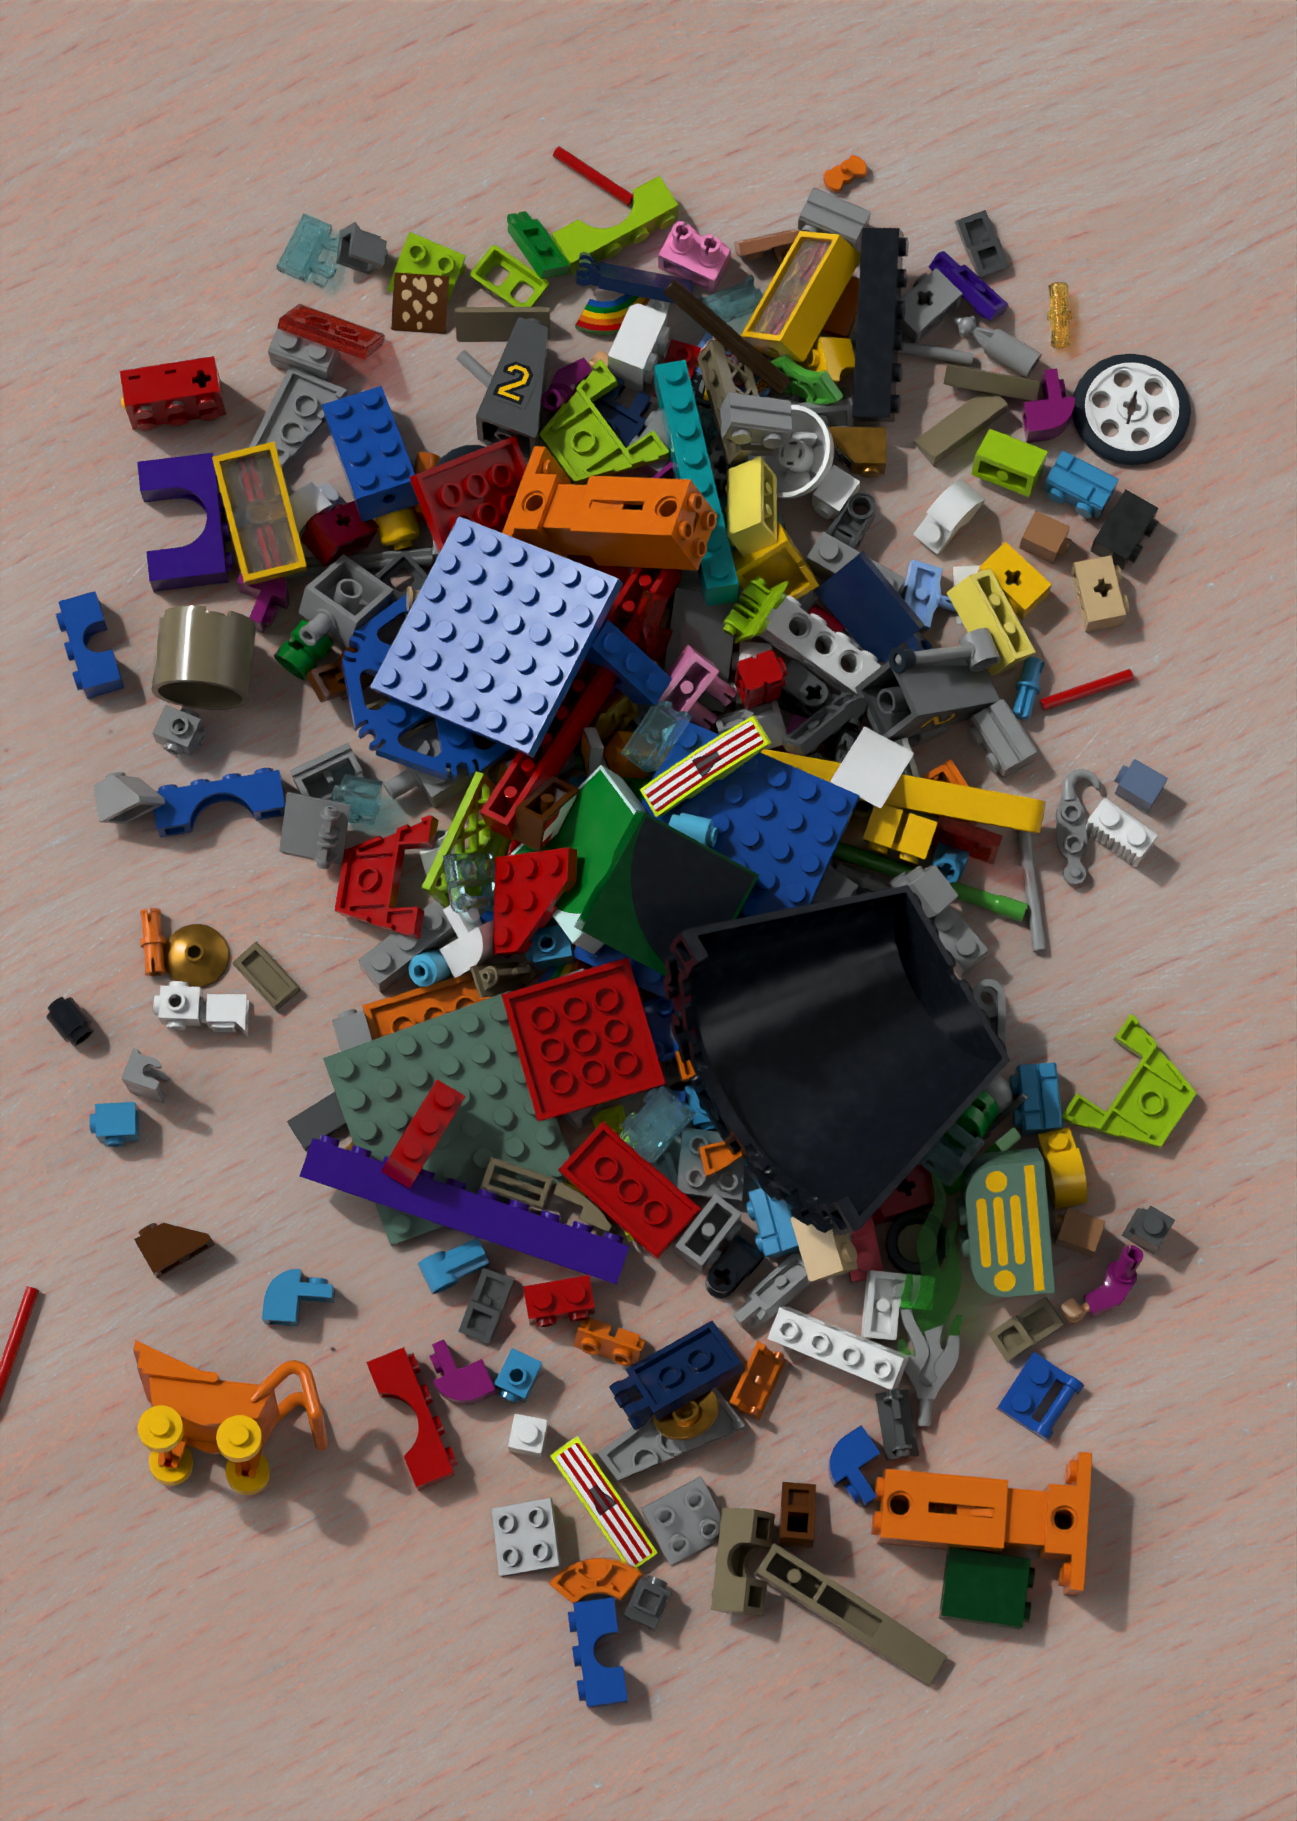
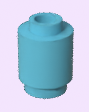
M686 813L672 815L669 826L708 847H714L718 828L714 827L712 819Z
M432 949L414 956L408 966L412 981L422 987L445 980L451 974V970L439 949Z

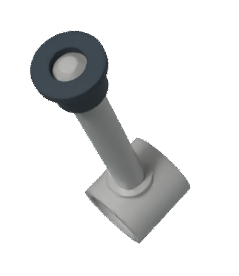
M980 628L963 635L959 639L960 646L920 651L894 647L889 654V663L894 672L902 673L908 668H913L915 664L964 658L968 663L970 671L976 672L995 665L1000 661V656L989 629Z

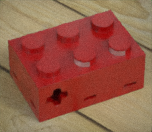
M214 356L120 371L123 391L121 405L128 414L132 429L149 431L155 429L158 425L170 424L172 426H180L190 420L212 421L221 415H226L221 379Z

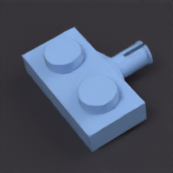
M912 560L908 566L902 598L924 623L921 629L927 631L931 626L933 613L937 607L955 612L950 598L941 595L940 579L943 568Z

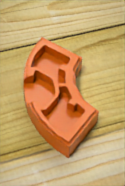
M604 1557L590 1558L568 1566L559 1572L548 1584L572 1604L596 1593L609 1594L622 1601L644 1573L635 1566L621 1560Z

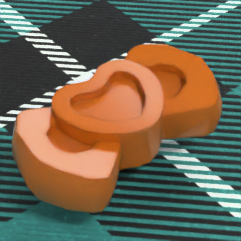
M851 155L841 165L834 166L832 170L824 172L823 181L825 187L831 192L840 193L843 185L850 184L854 178L866 177V163L859 156Z

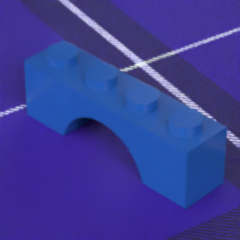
M261 768L254 771V774L246 776L232 773L223 776L222 780L210 782L208 779H198L192 781L189 786L164 785L159 787L156 792L164 797L165 804L154 809V815L160 838L193 832L195 822L201 812L218 802L240 804L251 812L256 821L284 816L286 803L282 777L279 770L273 771V768Z

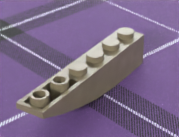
M775 1543L756 1571V1577L768 1582L767 1584L927 1685L931 1684L947 1655L888 1615Z

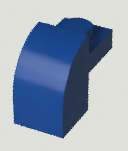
M862 1425L837 1442L829 1459L828 1471L833 1486L846 1480L848 1485L844 1488L855 1504L860 1501L863 1507L874 1501L876 1494L860 1472V1469L878 1458L880 1452Z

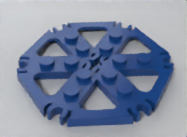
M405 594L353 632V636L349 640V646L357 648L358 652H344L342 668L354 730L356 732L360 728L358 734L360 739L369 734L376 738L370 743L369 749L371 751L376 750V755L446 781L448 779L446 768H450L449 774L453 781L457 780L458 768H465L468 771L469 778H473L475 765L478 772L484 773L511 753L513 749L496 743L487 750H481L475 746L472 732L434 717L441 753L438 756L431 757L405 748L398 742V738L426 719L430 714L394 699L378 710H370L364 704L359 677L363 672L376 676L391 645L381 642L377 637V633L401 614L409 613L407 612Z

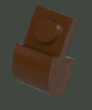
M345 648L337 661L312 669L306 675L321 703L340 696L342 700L348 699L342 659L345 651L356 653L358 652L357 648ZM364 672L360 675L362 691L372 684L375 676Z
M782 1482L778 1546L813 1548L816 1484Z

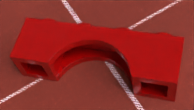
M403 1347L366 1362L380 1397L401 1400L409 1405L417 1415L418 1435L411 1449L404 1455L416 1489L419 1491L455 1476L452 1467L457 1466L458 1463L451 1446L444 1449L440 1436L446 1433L439 1415L431 1416L427 1405L433 1403L427 1385L419 1386L415 1374L421 1372L414 1353L407 1355Z

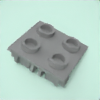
M287 792L279 851L313 858L320 869H329L333 863L342 865L351 805Z
M682 1128L677 1188L689 1198H697V1196L713 1197L714 1194H717L722 1199L742 1201L745 1157L740 1158L711 1177L705 1178L698 1149L701 1146L722 1142L723 1139L716 1131Z
M702 1476L641 1507L643 1515L650 1525L670 1566L719 1540L721 1515Z
M552 1498L491 1509L499 1576L539 1569H557L558 1566H561L554 1516L555 1508Z

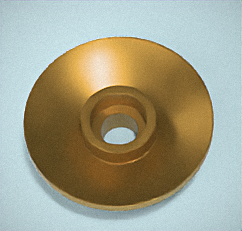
M191 924L178 929L168 939L164 948V965L168 974L174 981L189 983V987L202 988L217 981L226 970L229 960L228 947L222 935L212 927L203 924ZM191 949H200V955L197 958H191L189 956Z
M710 1390L659 1420H656L653 1415L656 1429L664 1437L672 1440L695 1438L707 1431L715 1422L719 1412L718 1399L714 1392Z

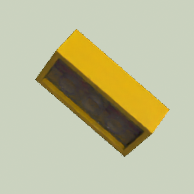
M799 231L741 336L758 351L771 358L777 359L788 354L793 361L804 362L857 268L861 254L839 234Z
M275 441L213 456L212 460L245 586L307 571Z

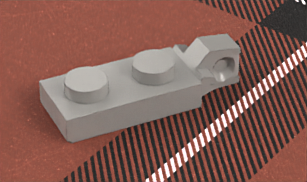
M797 1251L792 1253L747 1293L749 1298L745 1301V1306L733 1315L737 1323L747 1333L758 1327L761 1322L764 1323L769 1318H772L778 1312L779 1307L785 1306L811 1283L808 1280L802 1256Z

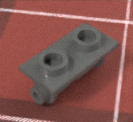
M897 1388L886 1390L885 1393L875 1394L886 1461L919 1456L909 1389L900 1390Z

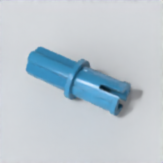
M1030 656L1024 660L1020 682H1017L1015 686L1018 692L1013 714L1022 721H1027L1031 717L1035 697L1040 694L1041 690L1039 681L1045 662H1042L1043 660L1037 657Z

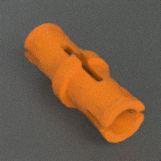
M150 908V913H148V909L140 911L143 938L140 939V947L144 948L146 976H156L155 972H158L159 976L166 974L163 953L166 938L162 936L161 909Z

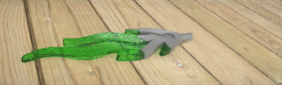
M935 1173L931 1175L935 1192L934 1204L917 1237V1254L921 1270L919 1293L913 1305L911 1302L913 1275L912 1273H907L900 1300L902 1322L914 1346L915 1356L911 1354L903 1339L898 1341V1352L910 1356L904 1371L914 1386L916 1398L919 1399L918 1426H931L933 1400H936L938 1391L952 1373L959 1357V1335L963 1319L960 1314L955 1316L949 1329L947 1344L942 1349L940 1336L944 1323L960 1291L961 1268L954 1237L958 1227V1222L956 1221L950 1224L945 1234L946 1264L942 1272L938 1264L936 1241L946 1208V1195L941 1180Z

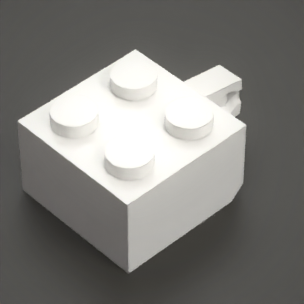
M650 299L646 306L637 303L629 307L608 354V369L613 375L625 382L624 386L644 392L647 383L653 384L654 365H656L659 356L665 357L670 344L668 336L671 328L667 327V317L670 309L669 302Z

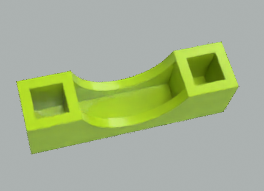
M659 175L633 189V208L628 217L620 224L609 228H596L578 219L552 233V240L570 264L568 272L572 276L576 274L577 269L587 270V268L579 267L580 253L587 252L591 254L596 262L604 258H613L631 243L639 244L647 239L649 234L659 228L663 230L673 225L678 218L679 205Z

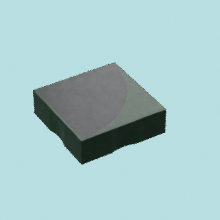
M636 810L614 851L612 863L607 873L594 888L574 927L667 976L665 961L666 958L673 955L669 947L680 932L688 928L736 919L759 874L655 817Z

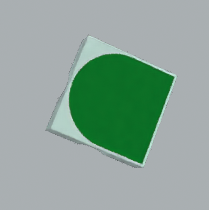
M602 765L578 787L579 794L560 832L541 850L567 847L577 849L576 883L570 892L564 891L556 903L558 908L553 917L573 944L593 955L605 943L574 926L594 888L607 873L612 863L614 851L636 810L646 813L644 806L623 778ZM521 843L510 855L537 852V850Z

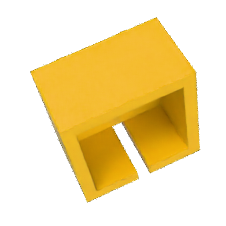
M780 522L777 523V543L744 557L738 549L731 552L738 582L743 589L756 576L767 582L765 586L767 589L787 581L789 583L783 592L797 600L819 586L810 566L797 547H795Z
M883 804L882 808L874 806L863 840L869 842L867 848L887 855L888 849L900 853V860L918 865L919 860L926 862L938 822L909 813V815L905 814L903 810Z

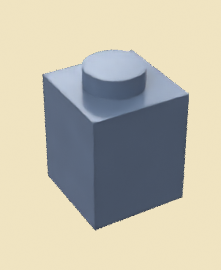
M1134 759L1130 767L1123 765L1117 774L1114 782L1119 785L1115 795L1149 813L1168 778Z

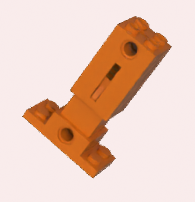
M534 446L502 533L565 558L568 555L590 556L599 566L698 570L701 560L706 554L711 532L716 526L717 514L691 479L590 476L587 485H574L546 447Z
M1078 1452L1069 1461V1464H1066L1065 1484L1070 1485L1049 1483L1043 1491L1008 1488V1480L885 1469L882 1477H877V1480H875L874 1493L876 1498L874 1501H880L879 1511H875L872 1516L871 1535H877V1544L948 1550L949 1547L994 1554H999L1004 1547L1039 1550L1038 1558L1065 1561L1063 1566H1059L1058 1586H1064L1063 1595L1077 1596L1084 1591L1092 1453ZM893 1501L903 1503L906 1507V1513L904 1515L895 1514L890 1508V1503ZM1059 1515L1066 1519L1068 1524L1067 1530L1059 1529L1055 1525L1054 1516Z

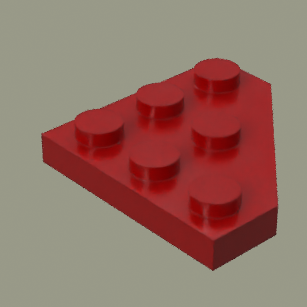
M567 847L495 857L494 955L505 956L527 952L532 945L530 940L539 927H545L558 908L556 903L564 891L570 892L576 883L577 849Z

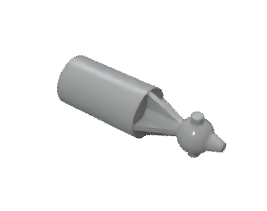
M955 316L953 319L958 326L961 337L973 335L984 349L985 354L1026 378L1032 374L1042 356L1040 352L999 328L992 330L977 327L975 316L964 318Z

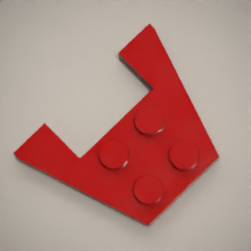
M432 815L421 818V823L411 827L406 824L397 828L396 833L387 837L377 836L344 850L335 911L345 917L414 939H420L424 911L418 906L396 908L403 859L406 849L435 847L439 820Z

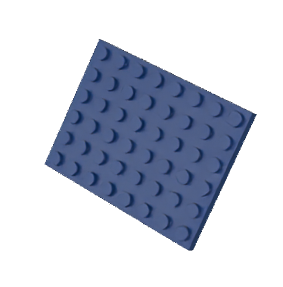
M680 718L653 779L718 737L719 734ZM759 752L724 779L716 780L696 796L685 799L662 817L654 815L645 798L641 804L644 806L647 814L669 825L673 814L680 815L681 813L704 817L714 821V827L718 828V835L714 847L709 846V848L759 874L755 885L736 918L739 919L812 904L860 796ZM606 944L594 955L576 946L572 954L573 958L593 967L628 957L636 985L667 999L664 991L665 976Z

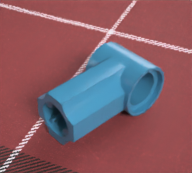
M939 842L931 866L936 865L949 884L957 882V879H961L970 852Z
M478 1238L446 1253L445 1251L434 1253L418 1263L432 1294L442 1292L459 1282L458 1279L490 1265Z

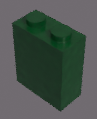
M949 1547L946 1554L939 1618L1020 1630L1023 1627V1622L1029 1623L1031 1602L1026 1601L1027 1588L1033 1589L1035 1568L1030 1567L1031 1559Z

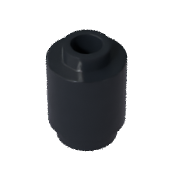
M60 997L49 1005L48 1010L50 1012L46 1018L65 1042H70L73 1046H77L88 1039L94 1032L91 1026L92 1021L72 997L67 999Z

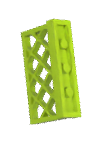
M475 772L421 887L443 906V909L468 897L470 902L479 911L495 877V857L505 856L511 843V839L488 829L483 818L479 821L478 810L483 808L496 787L485 774ZM482 787V799L478 800V794ZM469 816V827L465 829V822ZM469 837V849L465 850V839ZM455 845V856L451 858V851ZM455 867L456 877L451 879V868ZM441 875L442 885L436 888V883Z

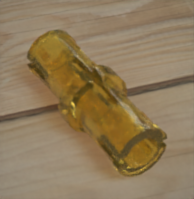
M1055 282L1048 285L1050 310L1047 312V320L1050 321L1051 347L1059 349L1071 346L1069 320L1072 319V311L1069 309L1068 304L1069 287L1064 282Z

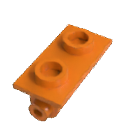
M591 1317L589 1320L581 1321L573 1347L579 1348L590 1355L597 1354L609 1358L623 1366H632L639 1362L640 1354L646 1341L640 1338L641 1334L618 1327L615 1337L609 1336L612 1325Z

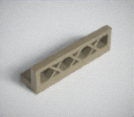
M711 340L697 358L727 467L740 465L748 455L770 456L774 452V448H766L763 444L751 445L750 442L741 445L734 443L730 439L721 438L722 422L720 408L728 393L759 396L752 370L739 359V364L736 366L726 357L725 352L730 351L719 341ZM734 376L745 384V393L734 385L732 379Z

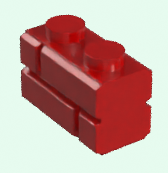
M771 650L757 654L755 659L751 656L738 661L735 686L743 706L747 710L760 706L762 701L768 703L779 699L781 688L786 685L784 676L788 674L785 663L781 657L776 658L775 653Z

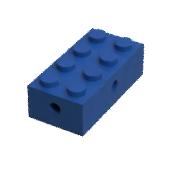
M382 386L322 404L326 424L361 521L364 522L419 504L409 478L415 475Z

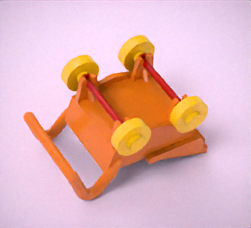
M135 1340L133 1351L138 1364L137 1369L147 1401L152 1406L141 1415L137 1430L142 1444L151 1451L148 1463L151 1474L157 1482L166 1486H175L189 1478L193 1471L194 1462L191 1451L186 1446L188 1445L207 1454L221 1453L228 1459L225 1474L229 1486L235 1492L241 1495L259 1493L266 1487L270 1479V1468L267 1459L262 1454L263 1448L266 1446L276 1424L298 1405L304 1406L306 1409L315 1447L321 1451L328 1447L323 1411L314 1376L309 1366L297 1360L286 1361L278 1366L260 1385L219 1380L216 1372L199 1370ZM289 1375H298L303 1392L292 1393L277 1405L274 1389Z

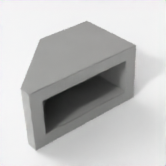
M123 772L110 773L106 775L105 780L94 785L99 822L127 824L165 804L164 797L139 777L125 776Z

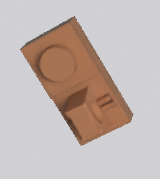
M791 229L735 241L736 254L740 256L745 255L746 260L763 257V251L771 250L772 248L777 263L781 264L797 237L799 230Z

